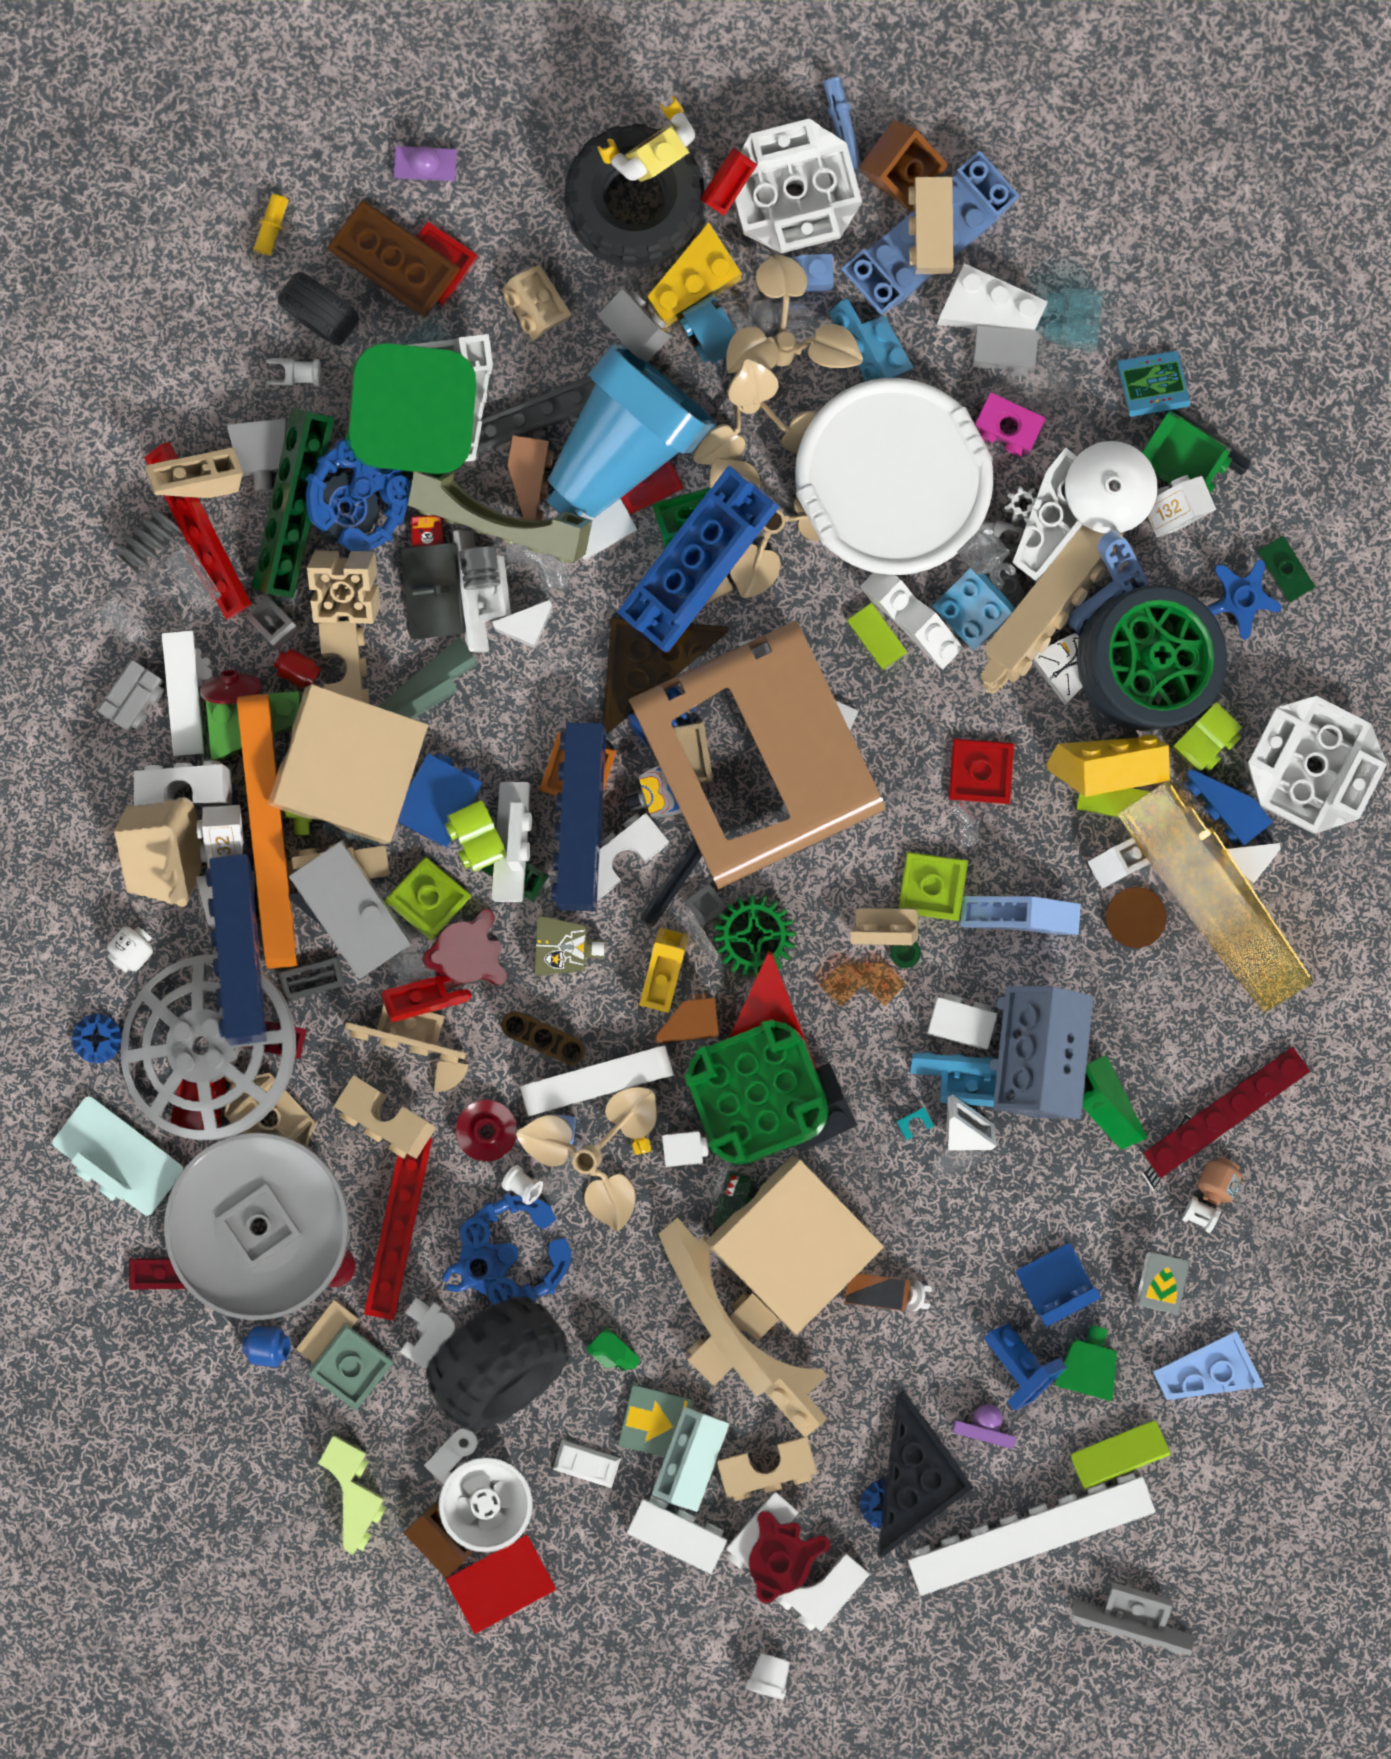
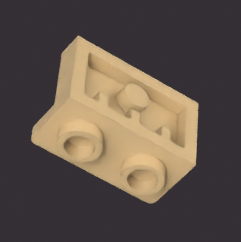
M540 264L512 277L502 289L505 302L513 309L520 320L522 329L529 334L533 341L538 339L545 331L567 321L572 316Z
M858 908L856 910V927L851 931V944L912 945L918 939V910L915 908Z

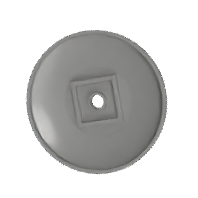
M241 1134L225 1138L204 1149L194 1157L179 1175L170 1193L165 1211V1243L169 1259L180 1281L204 1305L226 1316L238 1319H273L288 1315L308 1305L333 1280L341 1266L348 1244V1208L345 1196L335 1175L327 1164L310 1149L294 1140L274 1134ZM259 1217L267 1222V1231L261 1236L256 1235L252 1230L253 1221Z

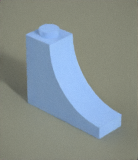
M963 896L960 927L1079 935L1081 904L1033 896Z

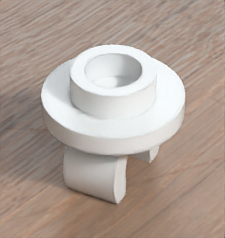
M910 1280L906 1310L917 1311L920 1308H930V1304L924 1303L925 1291L932 1292V1288L923 1285L920 1281Z

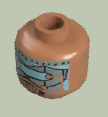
M1221 1157L1207 1162L1198 1181V1188L1204 1194L1203 1199L1216 1206H1220L1221 1202H1232L1243 1182V1175L1239 1172L1240 1167L1236 1163Z

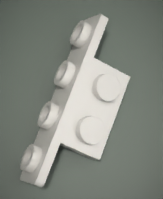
M455 530L453 531V543H456L463 615L466 625L465 641L470 652H488L489 646L485 622L512 615L504 556L496 555L498 570L495 572H499V577L496 579L500 580V585L486 589L465 590L464 584L466 582H463L462 578L465 575L462 574L459 552L475 548L474 534L472 531Z
M501 782L499 786L496 831L507 852V857L494 862L492 899L494 902L523 901L526 861H529L530 845L527 842L528 831H531L532 815L529 813L531 785L528 782Z

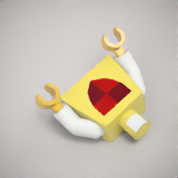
M671 96L673 102L667 107H664L662 103L659 105L667 119L671 121L669 125L625 155L619 153L613 139H608V148L602 149L600 146L597 147L603 162L606 164L612 163L627 179H638L641 182L656 176L688 154L689 149L687 146L694 140L695 132L676 97Z

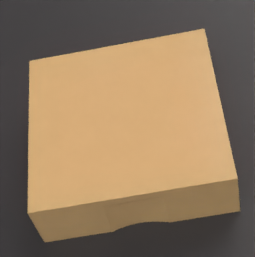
M315 685L305 687L292 727L290 746L280 764L267 805L308 819L329 822L343 831L382 844L390 843L428 724Z
M793 1155L761 1186L755 1197L747 1205L736 1211L705 1242L729 1269L757 1294L764 1305L796 1335L884 1248L800 1159Z

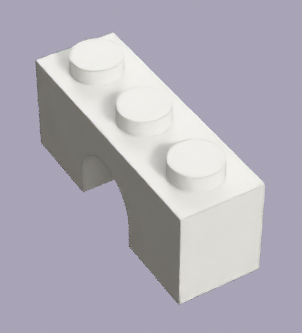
M215 760L204 761L203 766H192L190 763H176L174 768L165 769L160 765H147L144 767V770L134 771V806L155 804L157 802L163 803L167 799L174 800L177 791L185 786H191L193 803L202 809L203 807L232 805V770L224 766L221 761Z
M636 813L623 824L626 828L617 836L611 833L601 841L597 901L621 883V880L612 868L613 859L619 852L624 850L634 851L646 863L669 844L667 838L647 813L641 817Z

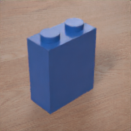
M437 752L435 756H432L428 753L407 790L398 823L449 849L452 840L444 825L449 822L447 815L473 804L483 783L478 780L480 775L473 770L463 767L462 771L451 766L453 760Z

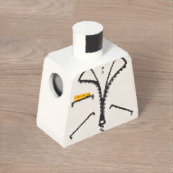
M1076 633L1048 646L1044 652H1038L1032 660V663L1064 705L1068 704L1083 688L1077 667V651L1080 638Z

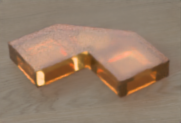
M841 963L819 986L840 1007L862 985L882 1005L886 1006L902 990L906 983L885 963Z

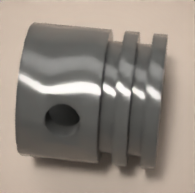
M476 547L459 552L462 574L465 575L462 577L463 582H466L464 584L465 590L486 589L500 585V580L496 579L499 577V572H495L498 570L495 547Z

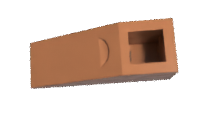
M513 435L508 459V470L523 519L543 520L544 511L539 510L541 498H547L549 482L544 480L546 468L552 469L554 451L549 450V441Z

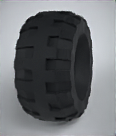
M633 123L630 126L620 127L617 125L608 128L602 134L596 137L593 136L587 141L577 156L575 155L569 167L565 181L564 200L570 226L577 239L580 240L591 254L609 262L610 265L621 268L625 266L640 269L648 268L660 262L664 263L675 257V254L688 245L700 225L704 212V202L700 200L705 192L704 180L699 164H697L690 150L688 154L653 177L660 184L664 195L662 208L656 217L645 223L628 224L613 217L607 207L606 193L608 187L615 178L622 174L612 163L606 164L603 162L597 147L600 146L602 149L608 148L607 140L613 139L619 153L625 155L660 131L661 128L655 129L648 127L646 124Z
M518 1296L506 1301H500L489 1309L481 1311L466 1324L460 1326L454 1331L452 1336L438 1347V1351L432 1355L426 1368V1379L429 1383L428 1390L452 1423H456V1425H460L468 1431H478L479 1429L493 1427L494 1424L505 1421L519 1410L528 1406L531 1401L547 1390L549 1385L559 1377L569 1359L570 1350L566 1343L567 1337L543 1304L535 1303L529 1297Z

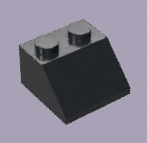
M830 1062L816 1068L827 1099L829 1111L827 1121L819 1134L808 1141L798 1144L801 1151L858 1126L855 1112Z

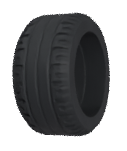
M303 272L293 274L277 297L278 304L287 313L335 346L342 345L359 322V314L349 304Z

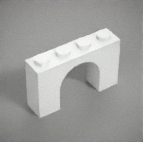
M776 1491L770 1495L726 1547L730 1552L727 1558L739 1569H742L744 1565L749 1569V1555L759 1537L757 1515L761 1511H770L781 1524L790 1523L799 1513ZM845 1552L820 1581L809 1586H801L790 1593L777 1597L775 1600L787 1610L791 1606L801 1614L798 1620L809 1630L812 1631L816 1627L822 1631L870 1574Z

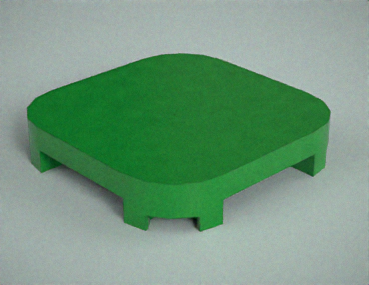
M376 344L364 350L353 362L351 369L353 375L348 433L345 436L346 446L349 447L352 455L362 465L370 468L444 474L461 467L468 458L471 448L477 385L476 374L470 361L460 353L451 350L399 344Z
M774 1020L765 1021L756 1028L709 1047L704 1045L695 1051L696 1054L689 1063L687 1073H685L686 1085L690 1087L709 1140L707 1142L713 1153L726 1162L737 1165L753 1163L810 1140L819 1134L825 1126L829 1112L827 1099L806 1042L801 1034L788 1024Z

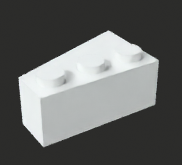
M964 263L937 325L966 327L969 329H976L977 325L1035 330L1048 301Z

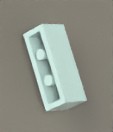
M684 1407L652 1495L671 1504L697 1512L730 1423Z

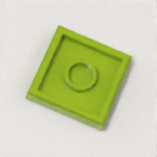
M907 852L898 908H915L918 910V916L959 922L968 860Z
M425 856L391 892L385 902L432 941L469 901L472 895Z

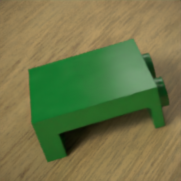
M1169 410L1142 452L1151 463L1155 474L1171 484L1172 481L1188 475L1189 479L1202 476L1209 494H1211L1216 486L1211 482L1216 473L1219 472L1223 475L1233 460L1228 457L1232 450L1231 448L1172 410Z

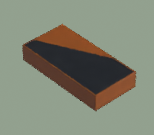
M858 1273L847 1284L845 1303L906 1311L910 1280Z

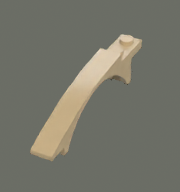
M677 1217L659 1233V1237L693 1308L723 1355L756 1397L765 1391L773 1403L792 1422L793 1426L804 1437H807L828 1419L808 1396L828 1375L822 1369L800 1368L778 1361L746 1339L732 1323L716 1294L710 1271V1248L705 1244L708 1238L704 1235L697 1240Z

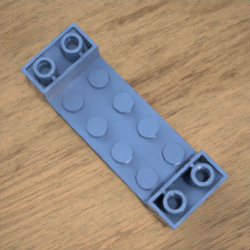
M981 151L977 152L957 169L956 175L952 178L953 258L997 222L1020 198V195ZM914 211L867 251L863 249L841 268L844 274L880 315L903 302L934 275L915 274V265H909V247H915L914 235H909V217H914Z

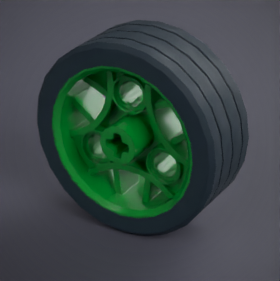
M1152 585L1143 586L1109 599L1095 610L1085 624L1078 642L1077 667L1079 679L1086 696L1102 715L1111 722L1127 729L1152 731L1179 725L1197 717L1207 709L1220 692L1226 676L1228 656L1225 637L1221 627L1204 603L1194 595L1177 587ZM1151 612L1157 613L1155 618L1153 617ZM1166 618L1176 625L1172 635L1161 628ZM1134 624L1141 629L1140 639L1133 634ZM1120 648L1121 666H1116L1113 663V649ZM1178 652H1181L1185 657L1184 666L1180 665L1177 661ZM1135 677L1142 683L1141 692H1138L1134 687ZM1169 680H1171L1178 696L1173 702L1161 688ZM1153 699L1159 706L1151 705Z

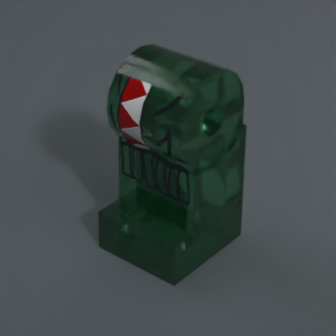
M728 1170L712 1225L721 1227L736 1211L746 1205L752 1176Z

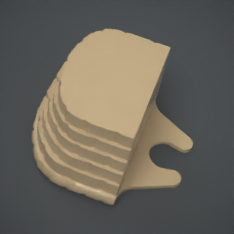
M188 798L167 799L163 803L157 802L155 804L137 806L128 805L114 833L127 893H137L140 896L154 898L157 901H166L169 904H177L180 907L187 905L197 884L196 877L200 876L202 866L200 853L202 838L198 839L197 820L199 818L192 801Z

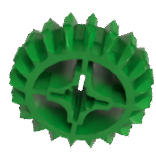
M749 895V905L744 904L742 897L737 898L740 908L735 909L732 904H727V910L731 915L728 917L726 914L720 913L718 917L725 924L714 925V929L721 931L722 936H714L713 942H723V946L715 950L716 954L726 951L728 955L721 962L725 965L732 959L735 962L731 968L733 973L737 971L739 965L744 967L743 977L748 976L749 969H754V976L757 978L760 971L759 968L764 963V960L761 961L760 949L763 943L780 939L779 947L774 953L779 970L783 965L778 958L781 956L783 959L789 960L791 957L787 952L783 951L784 948H795V943L788 942L787 937H795L796 931H786V927L794 923L793 919H787L783 922L781 918L786 915V908L776 913L774 910L778 905V901L774 900L769 908L765 906L766 896L761 897L760 904H755L754 895ZM757 911L769 915L776 922L779 930L762 928L758 921ZM748 912L749 924L747 929L741 932L729 933L733 921L741 914ZM752 921H755V928L759 929L758 933L761 931L763 935H771L764 936L758 940L757 952L754 951V944H750L751 940L747 941L746 938H738L750 934L753 927ZM730 943L746 944L750 948L752 961L740 958L733 951Z

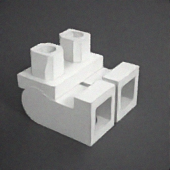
M416 1298L406 1311V1314L419 1322L416 1329L422 1332L423 1335L416 1345L407 1342L400 1352L426 1370L429 1360L438 1351V1347L452 1336L455 1330V1323L450 1315L440 1313L443 1308L436 1303L429 1307Z

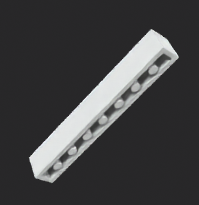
M1134 1472L1117 1477L1118 1483L1106 1487L1105 1483H1100L1088 1488V1494L1077 1498L1076 1494L1072 1493L1059 1498V1504L1047 1508L1046 1503L1028 1509L1030 1515L1018 1519L1017 1514H1013L1000 1519L1001 1525L989 1529L988 1525L985 1524L971 1529V1536L959 1539L958 1535H954L941 1540L942 1546L930 1550L929 1545L912 1550L913 1556L907 1558L920 1596L1156 1513L1144 1478L1141 1475L1135 1477Z

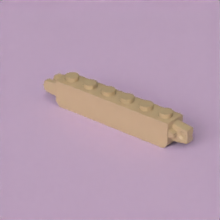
M1082 525L985 646L988 664L985 666V670H982L981 680H983L982 685L986 693H997L1008 680L1014 683L1020 675L1024 676L1031 668L1032 660L1037 653H1042L1046 650L1053 633L1065 626L1072 609L1084 602L1088 594L1087 590L1091 585L1098 583L1106 572V565L1098 552L1097 546L1104 533L1093 531ZM1113 546V547H1112V548H1113V551H1112V552H1113V553H1116L1117 550H1116L1115 546Z

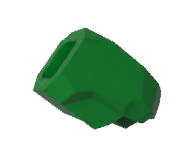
M608 1327L586 1348L605 1368L614 1367L624 1372L629 1369H635L640 1363V1357Z

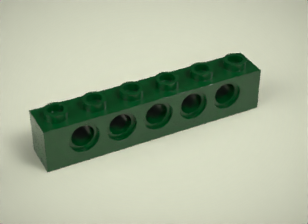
M294 407L291 409L252 588L269 594L294 598L311 524L306 507L308 484L306 477L308 474H313L318 466V458L327 452L334 417Z

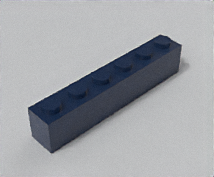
M566 722V732H561L560 749L565 750L564 762H559L558 778L563 780L562 792L557 793V810H561V822H556L555 840L559 841V852H554L553 870L558 871L557 883H552L551 889L552 901H556L559 910L597 911L607 730L603 723Z
M247 854L209 858L210 868L205 870L207 886L212 887L213 898L208 899V909L210 917L215 918V928H211L210 933L212 946L217 947L218 958L213 959L215 977H220V988L216 989L217 1006L222 1007L223 1018L218 1019L220 1037H225L229 1046L267 1042L251 861Z

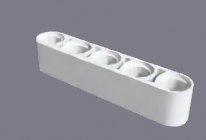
M660 1046L520 1086V1090L529 1117L541 1112L562 1108L569 1104L597 1098L601 1095L618 1092L629 1087L653 1082L664 1077L667 1078L674 1074L666 1046Z

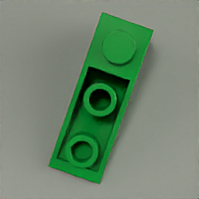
M1107 1055L1087 1063L1082 1108L1121 1150L1148 1138Z

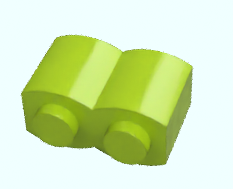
M1216 702L1172 748L1197 772H1200L1203 768L1209 772L1220 761L1217 754L1224 747L1230 750L1242 738L1238 732L1243 727Z
M482 800L447 815L449 822L444 825L451 840L457 839L462 850L457 853L465 869L470 867L472 872H475L507 857V852Z

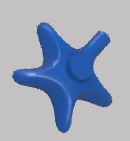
M1258 560L1250 573L1243 578L1234 574L1224 565L1215 567V573L1222 582L1223 596L1216 602L1207 605V607L1214 616L1222 612L1232 613L1238 624L1239 635L1244 640L1248 639L1251 635L1253 617L1257 610L1266 609L1272 612H1280L1281 610L1280 603L1270 598L1262 590V576L1265 570V562L1263 560Z

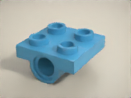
M976 565L972 566L932 605L973 651L1000 628L1016 609Z

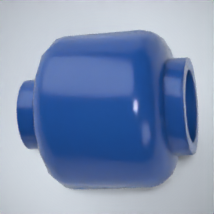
M258 1325L253 1327L249 1335L243 1338L242 1351L244 1354H247L249 1362L254 1366L278 1367L282 1364L283 1360L288 1359L290 1354V1338L279 1327Z

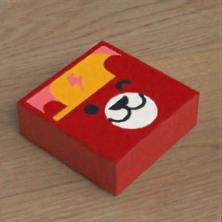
M437 515L411 517L412 547L443 544L442 517Z

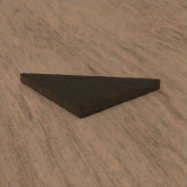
M611 617L603 724L607 734L622 723L628 714L634 712L628 699L676 677L727 634L729 626L690 623L667 653L662 651L642 632L636 630L624 618Z

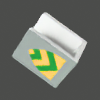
M1147 1253L1135 1305L1178 1314L1189 1261L1157 1253Z

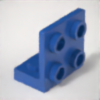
M1069 1243L1016 1271L1024 1290L1045 1327L1102 1298L1097 1288L1092 1285L1072 1245Z

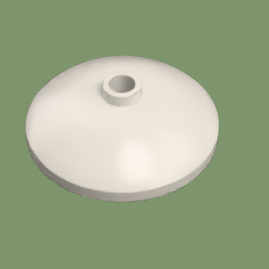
M1117 441L1100 442L1082 451L1070 465L1065 480L1066 501L1076 519L1087 528L1104 534L1109 531L1126 532L1143 522L1151 512L1157 497L1156 474L1146 456L1135 447ZM1111 480L1118 482V491L1113 492L1109 489V482Z

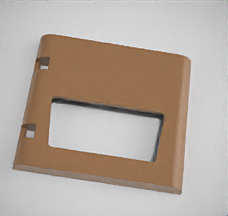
M796 620L628 699L718 889L886 810L874 780ZM767 643L771 653L755 659L751 650ZM681 684L684 694L669 701L664 691ZM725 688L731 690L790 814V818L786 821L732 840L725 838L671 724L674 719Z

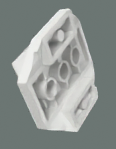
M809 118L751 133L741 150L742 154L758 164L735 199L744 235L779 253L841 238L862 204L846 142L820 127L819 124ZM791 184H798L803 188V193L799 196H791L786 188Z
M1314 696L1275 708L1247 764L1259 805L1313 834H1317L1360 819L1387 762L1371 723L1318 696ZM1309 758L1320 760L1322 764L1320 773L1315 774L1309 771L1307 767Z

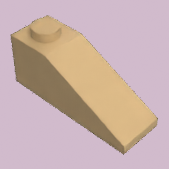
M233 447L145 466L154 495L212 498L236 493L239 491L243 475Z

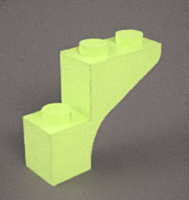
M334 1435L318 1464L331 1471L341 1484L343 1491V1547L353 1555L357 1549L364 1550L371 1537V1534L367 1533L372 1521L377 1524L379 1523L387 1507L382 1505L384 1497L353 1481L355 1476L361 1478L369 1464V1461L364 1459L367 1452Z

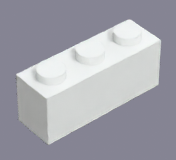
M651 1496L650 1500L643 1498L628 1528L627 1534L712 1574L727 1542V1538L722 1536L724 1530L710 1523H707L704 1528L694 1523L695 1516L679 1509L677 1514L666 1509L668 1503L654 1496Z

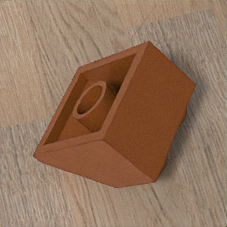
M894 120L858 169L872 184L910 212H913L914 205L908 204V187L914 186L915 177H939L948 166V163L917 129Z
M708 993L689 995V1001H683L656 1035L657 1044L718 1038L715 998H708Z

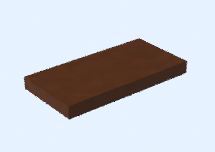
M363 199L326 248L340 260L424 319L460 271V268Z

